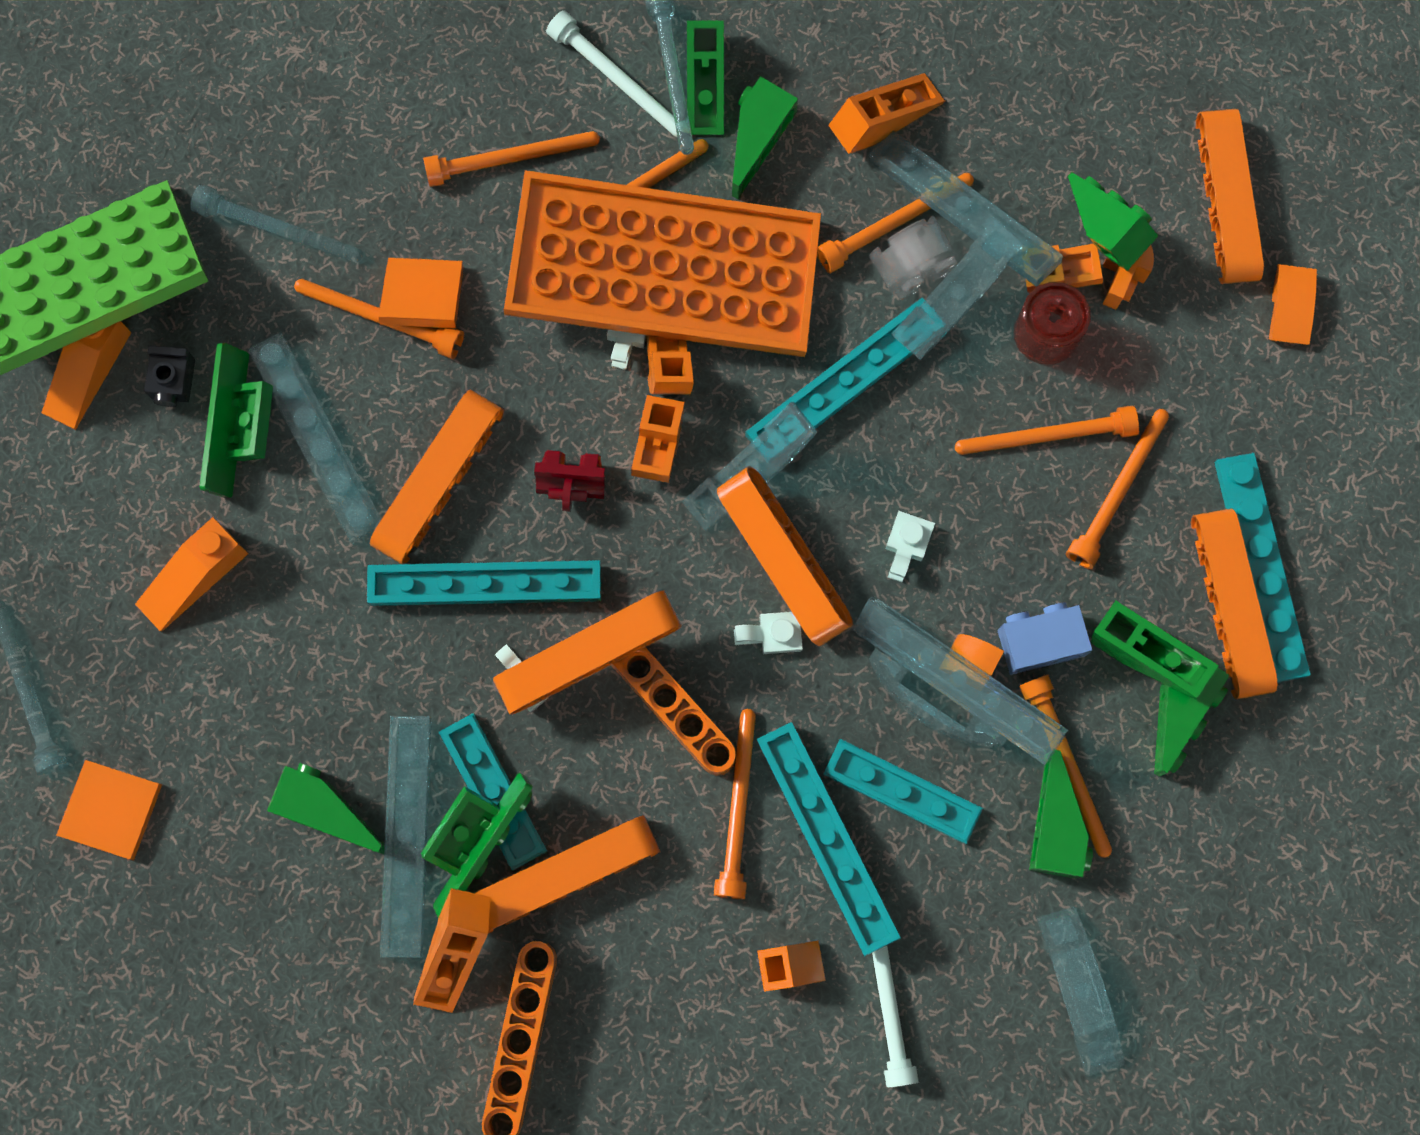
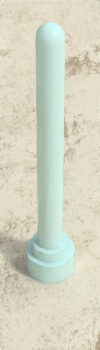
M563 10L551 20L546 30V33L557 43L563 42L565 45H572L672 135L677 138L685 135L686 127L582 36L579 33L580 28L576 25L577 21L569 13Z
M885 946L873 952L872 955L890 1061L887 1062L888 1070L884 1071L886 1087H896L919 1083L916 1066H912L911 1058L906 1059L888 947Z

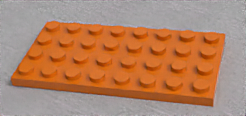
M525 170L504 315L805 357L821 213Z

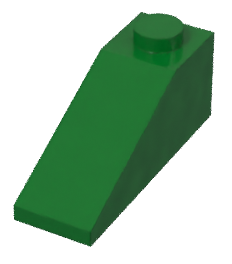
M687 20V135H724V20Z
M761 76L754 87H746L738 102V105L741 107L732 182V196L736 199H739L797 113L798 98Z
M1116 600L1095 629L1090 642L1122 664L1194 699L1198 698L1219 666Z
M1052 749L1046 753L1029 870L1075 879L1082 878L1084 871H1089L1091 868L1093 849L1087 847L1089 836L1061 751Z
M299 763L297 770L287 766L284 767L268 806V812L372 851L385 854L387 846L329 782L320 779L322 771Z

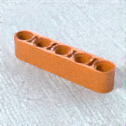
M1238 109L1199 112L1196 117V129L1200 128L1201 140H1198L1201 163L1205 162L1206 174H1203L1206 197H1210L1212 208H1208L1211 231H1215L1217 243H1213L1216 264L1221 266L1222 278H1219V282L1221 284L1260 281L1263 276L1264 262L1240 112Z
M471 389L463 395L371 536L370 546L400 564L408 563L410 558L407 556L414 546L418 548L431 528L428 525L434 515L439 516L452 496L449 493L455 483L459 484L472 465L469 461L476 451L480 453L493 433L490 429L495 421H501L504 414L503 408Z
M747 466L719 486L717 494L720 501L809 639L817 646H822L853 625L850 612L760 473L752 466Z
M1231 508L1193 515L1191 518V528H1196L1198 541H1195L1200 565H1205L1207 577L1204 578L1209 602L1214 603L1216 611L1213 619L1218 640H1223L1225 652H1222L1226 673L1230 675L1229 677H1232L1234 690H1231V694L1235 699L1274 693L1277 691L1278 686L1277 674L1237 514Z
M659 591L495 676L493 681L509 714L513 715L680 629L682 625L665 591Z
M646 647L611 665L705 771L718 776L724 775L731 770L736 757L735 748ZM643 660L650 665V671L645 677L635 678L629 674V666L634 661ZM661 689H670L676 694V701L670 707H660L655 703L654 697ZM687 718H697L702 723L703 728L700 734L689 737L681 732V723ZM717 746L723 747L729 754L727 763L718 767L711 765L706 759L707 752Z
M642 815L474 894L491 897L488 933L494 931L493 929L503 924L508 925L529 915L531 911L537 908H544L567 897L566 895L571 892L587 888L603 880V877L612 873H619L638 864V861L648 856L653 857L661 851L645 816Z
M532 941L526 944L518 955L482 1120V1132L484 1135H500L495 1132L492 1126L493 1117L497 1113H505L512 1119L513 1129L508 1135H518L523 1125L557 966L555 949L550 944L542 941ZM535 948L544 949L548 955L547 967L540 972L532 970L528 965V955ZM527 988L535 990L540 998L539 1006L533 1012L524 1011L519 1004V996ZM517 1029L526 1031L530 1036L531 1045L525 1053L516 1052L511 1047L510 1037ZM506 1071H514L521 1077L522 1087L516 1094L507 1093L502 1088L501 1078Z

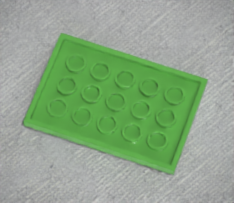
M168 180L149 186L135 195L115 201L108 207L90 215L79 217L70 224L54 231L46 232L34 240L18 247H12L0 254V375L209 281Z

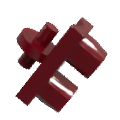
M547 450L542 462L535 463L536 493L548 494V499L562 500V511L571 512L573 501L587 502V498L604 499L605 468H602L601 456L599 454L585 453L581 455L580 464L576 466L566 465V454L561 451Z

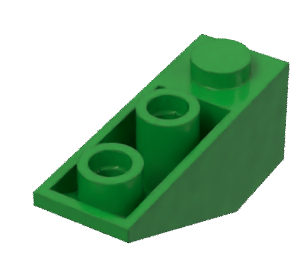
M1071 172L1068 175V179L1086 235L1105 257L1128 271L1158 237V234L1149 224L1152 221L1151 216L1138 205H1134L1132 208L1128 207V203L1115 191L1111 190L1108 194L1105 193V189L1092 177L1088 176L1084 180Z
M1217 668L1197 699L1163 683L1161 684L1154 774L1160 777L1169 771L1175 773L1187 756V753L1182 750L1188 740L1191 738L1195 741L1207 725L1208 721L1203 719L1209 707L1216 708L1225 697L1228 689L1223 685L1229 678V674Z

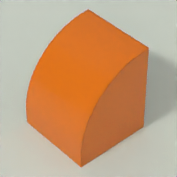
M958 634L940 669L982 690L987 685L1004 651L981 639Z
M819 940L757 951L764 992L826 981Z

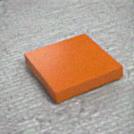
M388 258L378 315L380 325L456 328L463 278V261Z
M85 760L56 836L134 860L162 784Z

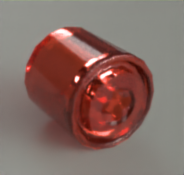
M1048 282L1036 287L1027 296L1014 324V340L1019 351L1029 360L1039 364L1054 365L1069 358L1076 351L1091 322L1090 307L1085 296L1075 287L1063 282ZM1050 312L1059 315L1063 320L1058 319L1055 323L1049 320Z

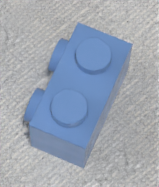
M1066 602L1043 608L1044 614L1030 617L1029 612H1021L1006 617L1007 623H1004L997 631L1010 675L1088 655L1092 651L1080 606L1067 608Z

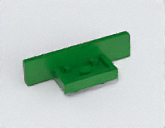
M218 343L199 487L202 491L223 498H231L233 496L236 463L238 461L265 459L273 385L264 381L246 383L249 353L227 343Z
M517 774L498 805L464 786L422 850L421 855L423 859L452 874L433 904L437 918L440 916L451 888L466 891L473 879L477 880L482 876L488 865L487 857L495 845L500 846L506 839L510 831L509 824L517 811L522 812L527 807L532 797L531 790L533 786L525 775Z

